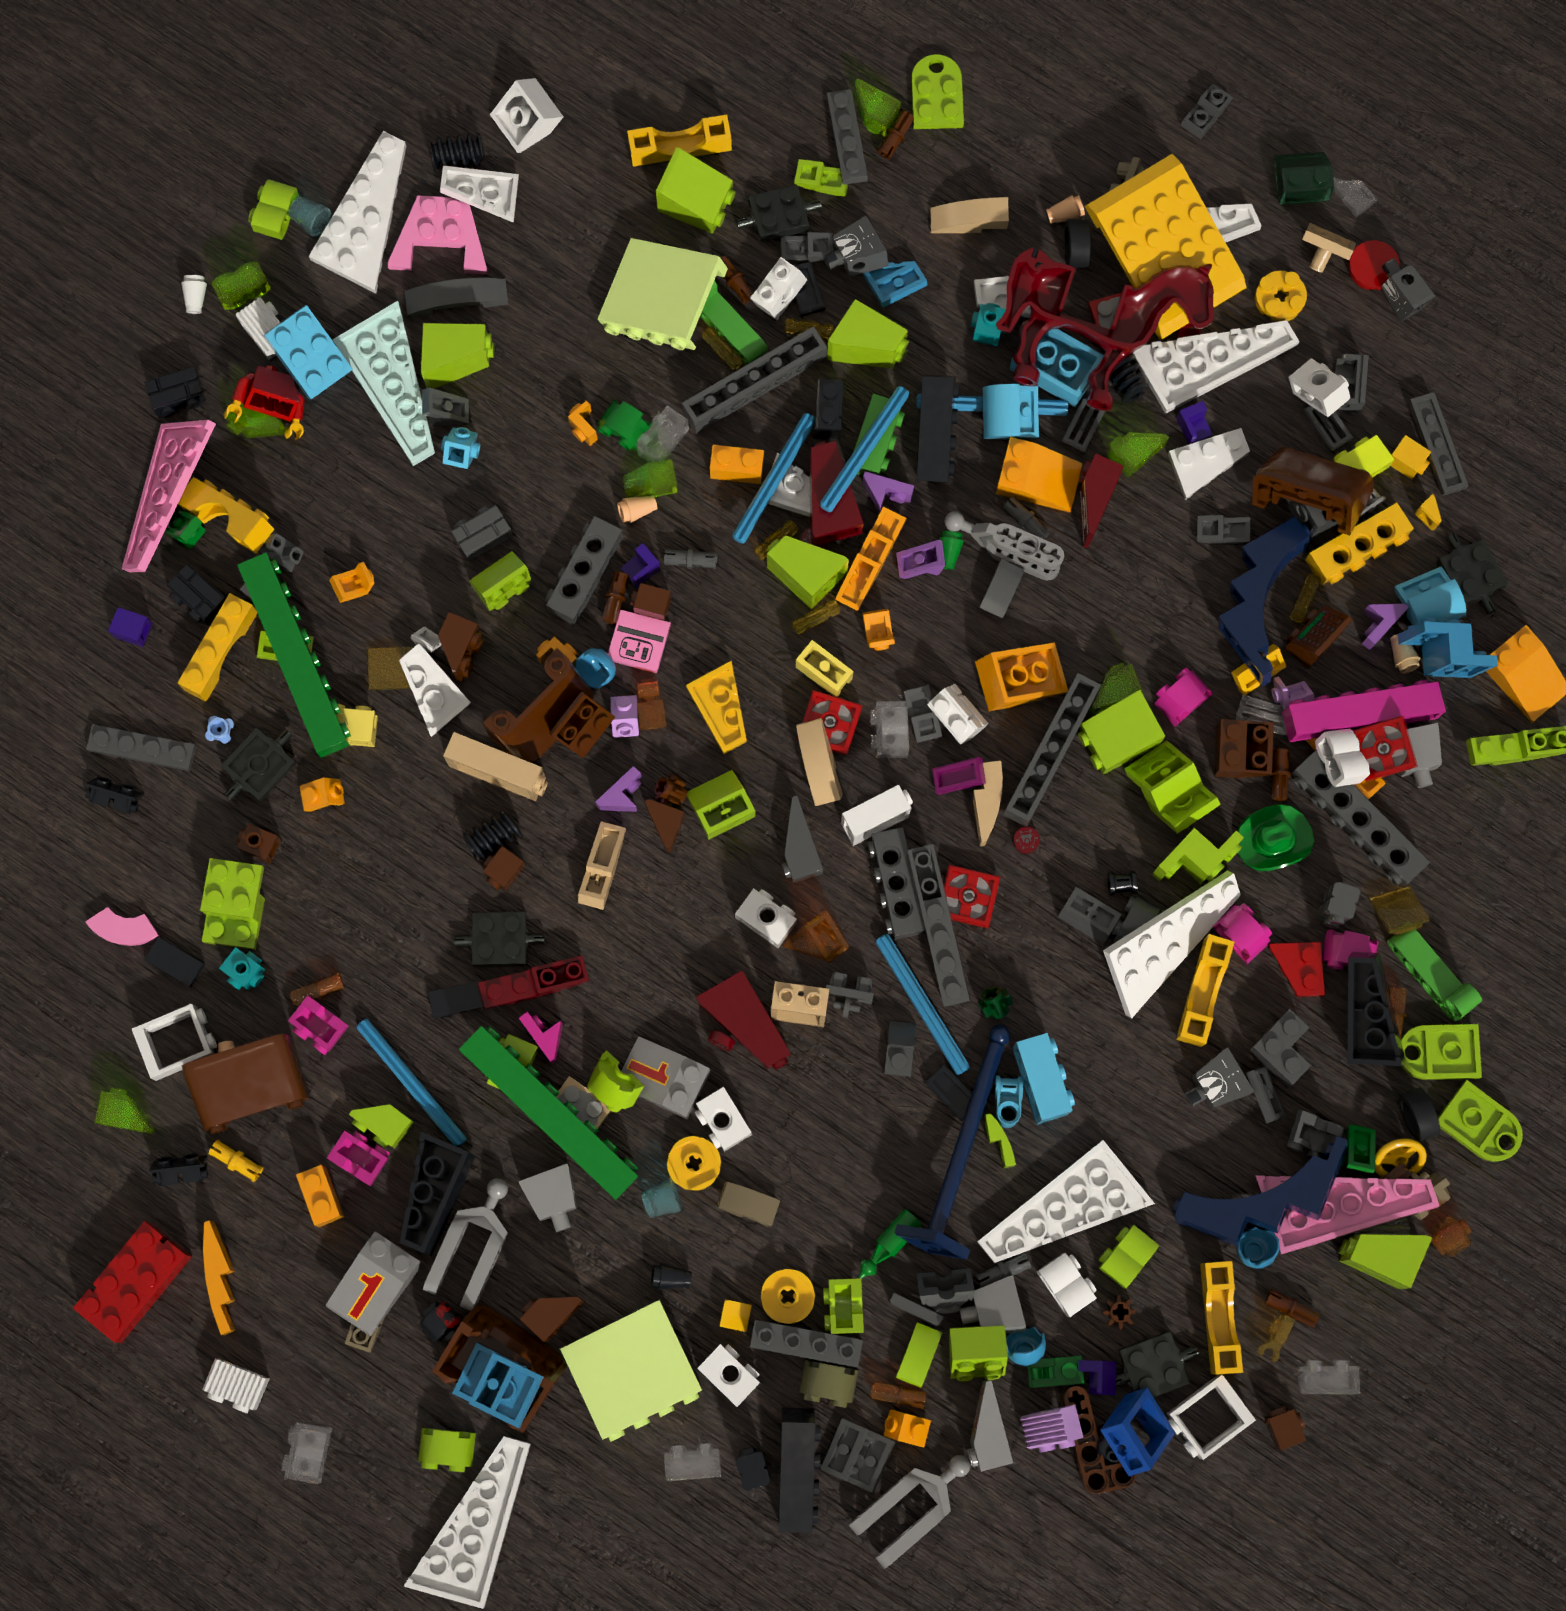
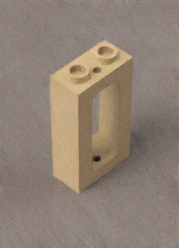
M453 732L443 755L449 767L535 802L538 795L543 796L548 782L545 781L546 776L542 767Z
M775 981L771 1005V1020L824 1027L829 989ZM798 992H803L804 995L799 996Z

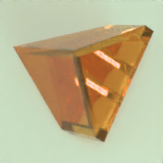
M826 909L806 923L783 945V947L826 960L828 963L849 948Z

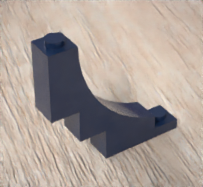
M1296 517L1291 518L1242 547V560L1250 570L1231 581L1230 594L1238 605L1219 616V630L1262 687L1271 682L1273 670L1270 661L1266 658L1269 642L1265 632L1263 611L1267 595L1272 584L1285 566L1297 555L1309 548L1310 531L1304 523L1300 524Z
M1337 1136L1335 1142H1330L1326 1149L1324 1157L1328 1158V1160L1313 1155L1306 1165L1287 1181L1254 1196L1237 1199H1211L1184 1192L1182 1199L1177 1198L1172 1213L1175 1214L1176 1223L1238 1247L1247 1222L1278 1234L1288 1209L1319 1221L1348 1148V1140Z

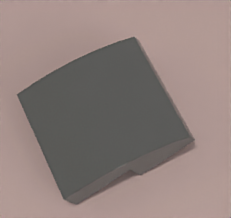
M842 1418L820 1470L871 1493H875L896 1442Z

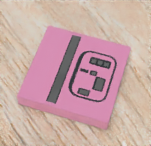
M620 610L608 654L615 663L657 673L671 623Z

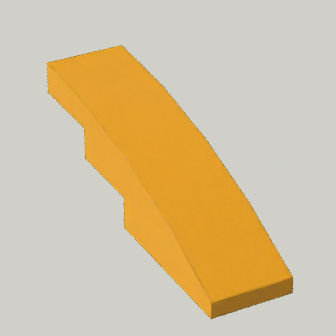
M886 507L882 508L860 552L857 553L835 600L859 611L907 519L906 517Z
M209 1220L204 1222L203 1235L205 1280L211 1308L220 1335H227L236 1330L225 1305L234 1302L235 1298L225 1276L235 1272L215 1222Z

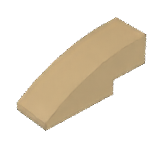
M1008 197L972 199L932 207L930 209L931 233H981L982 229H1007L1009 222Z
M822 718L797 724L800 749L815 806L841 800L843 793L836 773L837 766Z
M1001 761L983 763L986 784H982L981 789L974 790L972 794L979 846H985L999 812L1003 780Z
M600 822L578 893L579 904L604 910L626 828Z

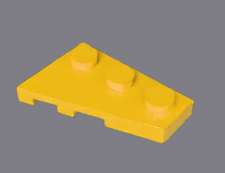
M731 660L686 685L689 694L723 754L747 742Z

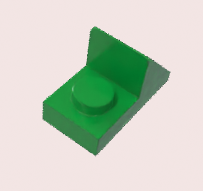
M176 507L165 532L191 549L205 533V528L201 526L202 521L196 516Z
M1349 1124L1346 1131L1348 1148L1341 1166L1374 1173L1376 1130Z

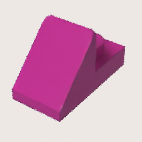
M526 1012L519 1017L520 1021L553 1064L557 1059L563 1026L562 1022L559 1021L542 1033L541 1030L545 1026L538 1016L534 1015L531 1017Z

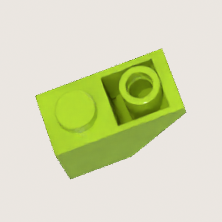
M390 1104L356 1109L349 1113L354 1118L352 1124L364 1133L367 1129L376 1135L373 1140L385 1149L388 1145L396 1148L415 1123Z

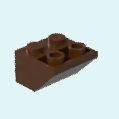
M448 612L438 637L457 682L462 683L465 677L468 678L474 666V663L471 662L475 653L479 654L481 652L484 640L477 623Z
M581 691L549 734L584 758L614 720L615 716Z
M1221 719L1216 725L1214 777L1249 778L1271 775L1274 722Z

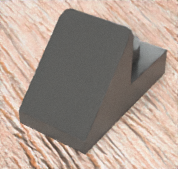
M428 387L422 390V415L429 416V423L431 425L469 424V399Z
M889 1021L884 1074L911 1077L916 1024Z

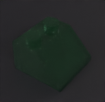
M1324 152L1274 155L1279 204L1329 201L1335 187L1332 164Z

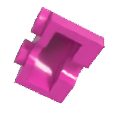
M1187 667L1175 677L1178 680L1171 687L1166 684L1156 693L1159 699L1154 705L1174 727L1213 695V692L1193 670L1190 671Z
M1242 903L1240 906L1232 905L1212 928L1221 938L1234 941V952L1248 964L1270 944L1269 937L1272 935V932L1264 923L1261 922L1259 924L1252 917L1254 915L1253 911L1246 904Z
M1327 930L1322 950V962H1326L1329 968L1342 970L1343 966H1348V958L1352 952L1377 953L1379 941L1369 940L1370 936L1356 932L1344 931L1343 934L1334 930Z
M308 995L288 1020V1022L295 1026L292 1030L295 1034L304 1040L309 1036L315 1041L312 1046L324 1055L328 1051L330 1052L349 1027Z
M344 1130L327 1159L371 1186L388 1161L390 1152L379 1145H376L373 1149L366 1144L369 1139L357 1131L351 1135Z

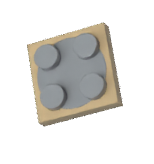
M570 1076L558 1091L559 1095L557 1098L563 1104L569 1101L579 1111L576 1116L583 1123L588 1119L597 1129H599L610 1113L605 1104Z

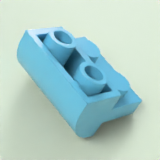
M997 384L983 387L984 439H1010V437L1023 439L1039 438L1038 386Z
M1442 566L1395 586V594L1402 604H1406L1409 607L1406 617L1412 625H1418L1422 619L1436 618L1437 622H1444L1466 616V605L1461 589L1455 579L1450 580Z

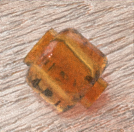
M1449 1216L1431 1229L1433 1235L1431 1242L1442 1256L1446 1254L1454 1257L1471 1245L1469 1234L1472 1233V1230L1463 1219L1458 1221L1456 1218Z

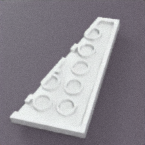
M385 131L380 135L309 255L311 261L374 293L377 292V282L382 268L384 248H386L394 199L397 195L399 175L401 174L406 151L405 141Z
M1286 320L1261 324L1253 328L1241 330L1240 328L1231 329L1229 332L1223 333L1212 332L1181 337L1173 341L1152 342L1149 345L1142 346L1131 353V355H1135V363L1140 364L1139 370L1145 374L1146 382H1149V387L1166 414L1294 348L1300 341Z
M1227 870L1103 950L1126 1016L1133 1018L1210 931L1213 925L1241 896L1234 873Z
M1102 1140L977 1242L993 1263L1155 1203L1105 1141Z
M503 1436L426 1554L418 1563L412 1575L404 1584V1587L478 1608H485L531 1443Z

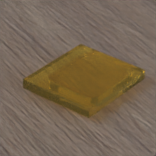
M414 647L369 648V690L411 689L399 660Z
M1410 886L1370 898V903L1389 934L1399 935L1421 928L1423 923L1429 922L1427 913Z

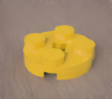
M1271 272L1260 280L1255 292L1257 309L1262 315L1265 314L1271 318L1270 320L1275 322L1294 319L1302 311L1307 300L1306 287L1295 272ZM1278 291H1282L1287 295L1284 302L1274 297Z
M696 1136L685 1137L676 1142L669 1153L667 1161L669 1175L677 1185L685 1190H703L713 1184L720 1174V1154L715 1145L704 1138ZM691 1156L702 1160L697 1171H694L693 1168L688 1169L686 1166L690 1162L689 1157Z
M784 1269L776 1271L766 1279L762 1286L761 1301L763 1309L776 1322L785 1324L799 1322L808 1316L814 1306L815 1293L813 1284L805 1274L798 1270ZM792 1289L795 1292L793 1295L795 1301L792 1304L790 1302L782 1303L783 1295L781 1291L785 1290L788 1292Z

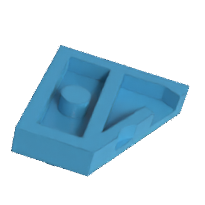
M915 261L902 262L900 264L890 262L887 267L862 273L882 308L927 286V279Z

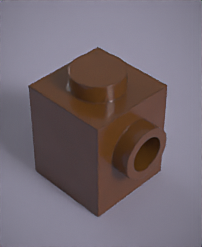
M640 583L639 590L633 591L630 605L634 606V613L665 621L671 601V591Z
M248 824L246 829L240 831L236 842L238 843L237 848L241 852L271 864L281 839L275 834Z
M502 846L496 855L491 854L483 865L485 867L483 872L488 877L485 881L496 890L502 887L507 891L524 869L525 864Z
M1280 1406L1270 1410L1271 1416L1264 1418L1276 1450L1282 1451L1307 1441L1302 1430L1305 1428L1304 1420L1299 1412L1295 1413L1294 1409L1286 1410L1285 1406Z

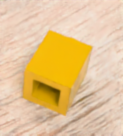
M1405 435L1392 453L1394 461L1390 466L1412 480L1416 473L1422 475L1430 464L1426 459L1431 451Z

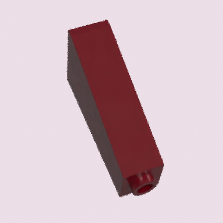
M826 441L819 442L811 447L810 533L811 545L814 546L860 535L863 530L864 523L851 485H849L832 512H827L820 507L821 500L844 467L836 441L830 443Z
M743 971L738 972L696 997L698 1004L767 1070L771 1067L777 1070L789 1063L787 1058L791 1056V1053Z

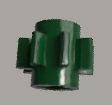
M997 986L985 989L981 995L983 1000L978 1001L985 1017L991 1016L994 1019L1005 1017L1009 1013V1006L1013 1004L1006 988L1004 987L1000 990Z

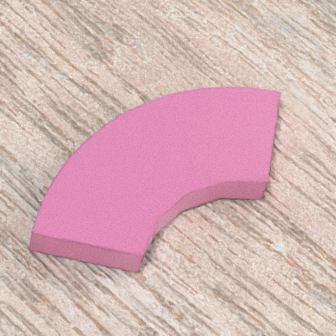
M107 907L86 921L89 928L98 936L119 945H142L160 937L145 914L135 918H123Z

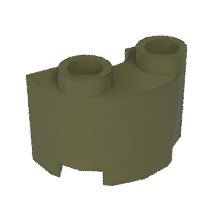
M805 1360L799 1393L804 1394V1400L820 1403V1397L831 1399L830 1405L847 1408V1403H853L858 1370Z

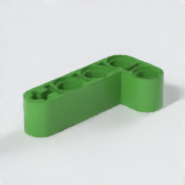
M714 280L700 318L745 365H748L768 351V347L762 338L718 293L717 284Z
M1407 924L1387 940V944L1392 952L1452 1021L1463 1018L1482 1002V997L1478 991L1469 983L1462 985L1411 925Z

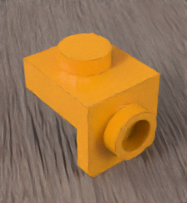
M586 400L583 404H576L570 410L568 420L569 425L573 428L572 433L580 442L585 440L591 446L598 438L596 431L584 419L592 412L591 405Z
M364 562L358 563L354 570L334 575L329 580L340 603L367 595L374 585L373 574L370 569H367Z
M888 608L862 613L866 642L869 648L885 650L889 648V645L895 644Z
M554 636L550 641L547 639L538 647L536 656L541 664L558 648L575 667L576 655L578 653L568 643L563 645Z
M323 777L300 786L304 811L312 812L329 805L340 806L345 803L340 779Z
M891 1409L885 1421L884 1436L924 1447L931 1420Z

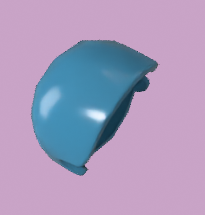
M590 648L575 660L576 670L588 686L594 689H600L609 683L616 674L613 659L602 649Z
M1257 1227L1250 1228L1242 1234L1238 1247L1236 1246L1237 1256L1246 1266L1262 1269L1271 1265L1280 1250L1279 1239L1270 1230H1262Z
M1036 1327L1026 1329V1332L1010 1333L1006 1337L1008 1358L1015 1364L1022 1366L1032 1365L1044 1356L1046 1350L1044 1333L1040 1334Z

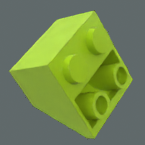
M513 551L469 580L472 588L489 611L494 608L496 610L501 609L508 603L510 597L515 594L520 595L529 589V584L532 583L527 566Z
M733 770L687 791V798L708 840L756 817L755 809Z
M1005 1325L950 1328V1378H957L958 1381H970L973 1377L995 1380L1005 1376L1008 1360Z

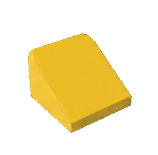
M1434 494L1420 505L1415 512V515L1431 531H1434L1442 521Z
M725 1299L720 1327L747 1332L752 1305Z

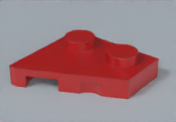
M1321 942L1268 945L1270 953H1273L1281 972L1288 979L1296 997L1325 995Z

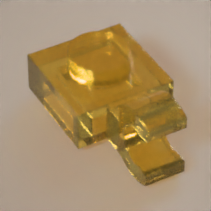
M1280 1315L1279 1319L1275 1318L1269 1328V1333L1272 1334L1269 1339L1270 1341L1259 1346L1257 1355L1262 1356L1265 1349L1270 1348L1273 1352L1270 1361L1276 1362L1280 1356V1349L1284 1345L1295 1319L1287 1315Z

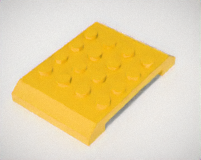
M1170 154L1084 206L1096 228L1100 227L1133 288H1137L1165 268L1179 265H1190L1194 268H1199L1204 264H1212L1208 276L1214 289V307L1246 288L1243 273L1185 168L1173 154ZM1173 303L1160 318L1155 331L1159 340L1189 323L1183 310L1176 303Z

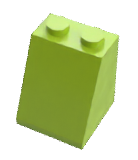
M676 147L656 189L658 212L713 234L716 227H721L726 213L723 211L726 205H731L735 197L736 191L733 190V180Z
M855 299L828 340L827 359L835 362L892 369L896 362L901 363L908 352L906 349L909 343L907 340L908 330Z
M423 323L421 374L426 388L436 389L489 367L490 358H494V342H492V334L487 333L485 324Z
M786 535L781 540H774L767 548V568L811 610L848 573L849 560L845 556Z
M1141 690L1081 723L1079 727L1080 732L1078 733L1081 744L1084 747L1088 746L1092 754L1090 760L1096 770L1100 769L1103 775L1152 751L1161 744L1165 737Z
M1372 1234L1350 1236L1348 1240L1344 1239L1341 1244L1339 1254L1342 1256L1339 1261L1397 1289L1411 1288L1432 1237L1428 1235Z

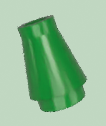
M942 531V536L939 537V540H942L945 560V567L943 569H955L956 561L964 543L962 540L963 534Z

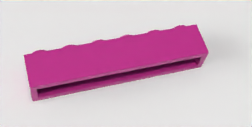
M1421 680L1413 683L1412 686L1404 687V684L1392 685L1387 690L1379 691V688H1370L1361 694H1355L1353 691L1342 693L1339 697L1335 698L1324 695L1310 702H1305L1304 699L1294 700L1289 703L1288 707L1282 712L1288 740L1289 742L1318 738L1328 731L1348 728L1353 731L1399 716H1404L1406 724L1434 720L1446 712L1439 683H1429L1428 680Z

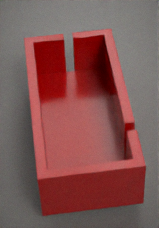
M144 1221L95 1280L93 1285L96 1289H88L73 1309L111 1341L122 1343L192 1256L176 1242L168 1240L169 1237L154 1224Z

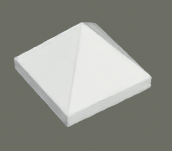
M422 627L411 635L415 645L420 643L427 652H432L441 646L438 635L426 627Z

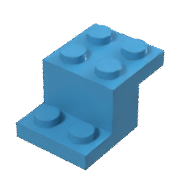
M1436 618L1422 619L1420 624L1408 626V630L1398 634L1399 645L1422 646L1424 676L1472 678L1498 666L1497 655H1486L1485 651L1473 652L1471 624L1460 623L1458 619L1437 622Z
M476 1343L452 1394L469 1401L470 1405L520 1428L544 1376L527 1369V1366Z

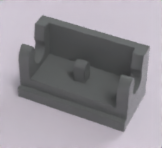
M1342 354V359H1336L1335 374L1337 376L1342 375L1347 380L1350 399L1337 410L1360 412L1363 408L1366 397L1369 355Z
M1075 887L1059 913L1058 918L1103 945L1122 914Z

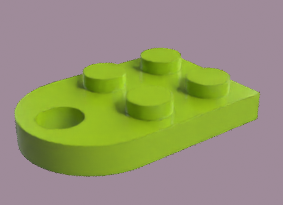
M935 54L924 57L915 65L912 72L913 129L963 128L962 74L959 66L951 58L944 55ZM932 64H939L943 70L939 73H934L929 67Z
M1478 1024L1422 1025L1409 1030L1401 1038L1404 1056L1405 1048L1409 1045L1415 1046L1419 1051V1056L1416 1060H1410L1405 1056V1062L1402 1066L1414 1078L1422 1080L1482 1078Z
M1468 1080L1462 1083L1438 1117L1440 1128L1486 1161L1498 1162L1506 1160L1519 1150L1522 1143L1523 1133L1518 1119ZM1502 1135H1506L1512 1140V1146L1509 1150H1503L1499 1145V1138Z

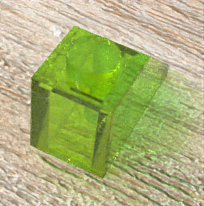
M857 78L854 94L863 125L874 134L886 136L887 129L891 128L900 113L901 101Z
M244 404L240 405L242 414L236 423L234 421L237 416L234 412L230 411L226 418L228 422L226 427L237 436L240 433L246 438L284 435L285 427L276 417L244 408Z
M1129 432L1124 437L1119 435L1110 443L1109 446L1111 448L1107 457L1114 462L1124 465L1122 472L1129 478L1166 446L1169 437L1166 434Z
M672 459L645 464L622 476L627 498L651 495L657 497L678 493Z
M1120 663L1109 668L1110 671L1107 672L1090 709L1091 716L1106 710L1139 690L1143 694L1132 664L1124 666V663Z
M111 1088L110 1092L101 1091L94 1123L137 1132L154 1133L153 1126L136 1100L126 1095L127 1090Z

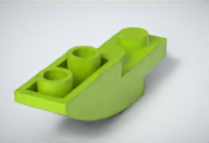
M1566 726L1470 738L1466 740L1471 766L1484 764L1492 766L1566 754Z

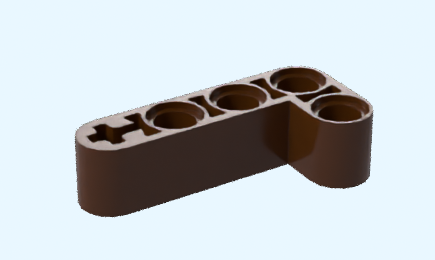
M1079 1386L1067 1387L1061 1396L1063 1407L1075 1405L1068 1401V1398L1072 1397V1391L1075 1390L1076 1394L1082 1396V1399L1078 1400L1079 1409H1085L1086 1411L1085 1414L1077 1413L1078 1418H1085L1089 1425L1088 1430L1083 1433V1438L1074 1440L1075 1446H1073L1083 1488L1093 1494H1102L1131 1486L1135 1481L1136 1474L1128 1476L1124 1482H1118L1115 1478V1472L1119 1467H1123L1121 1463L1105 1464L1103 1455L1100 1456L1097 1453L1096 1445L1099 1437L1087 1391ZM1087 1445H1091L1095 1450V1456L1090 1461H1085L1081 1456L1082 1449ZM1093 1473H1098L1102 1478L1101 1485L1096 1489H1092L1088 1484L1089 1476Z

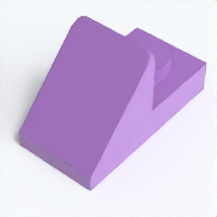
M864 472L862 484L879 514L885 496L890 497V500L897 503L911 502L914 485Z
M936 540L896 553L899 578L908 579L924 573L937 576L945 567L942 540Z
M1406 604L1368 605L1363 612L1374 623L1365 631L1364 634L1367 638L1362 644L1368 650H1371L1409 607Z
M633 766L595 802L597 808L600 811L636 812L637 807L625 794L627 792L632 794L640 787L641 773Z

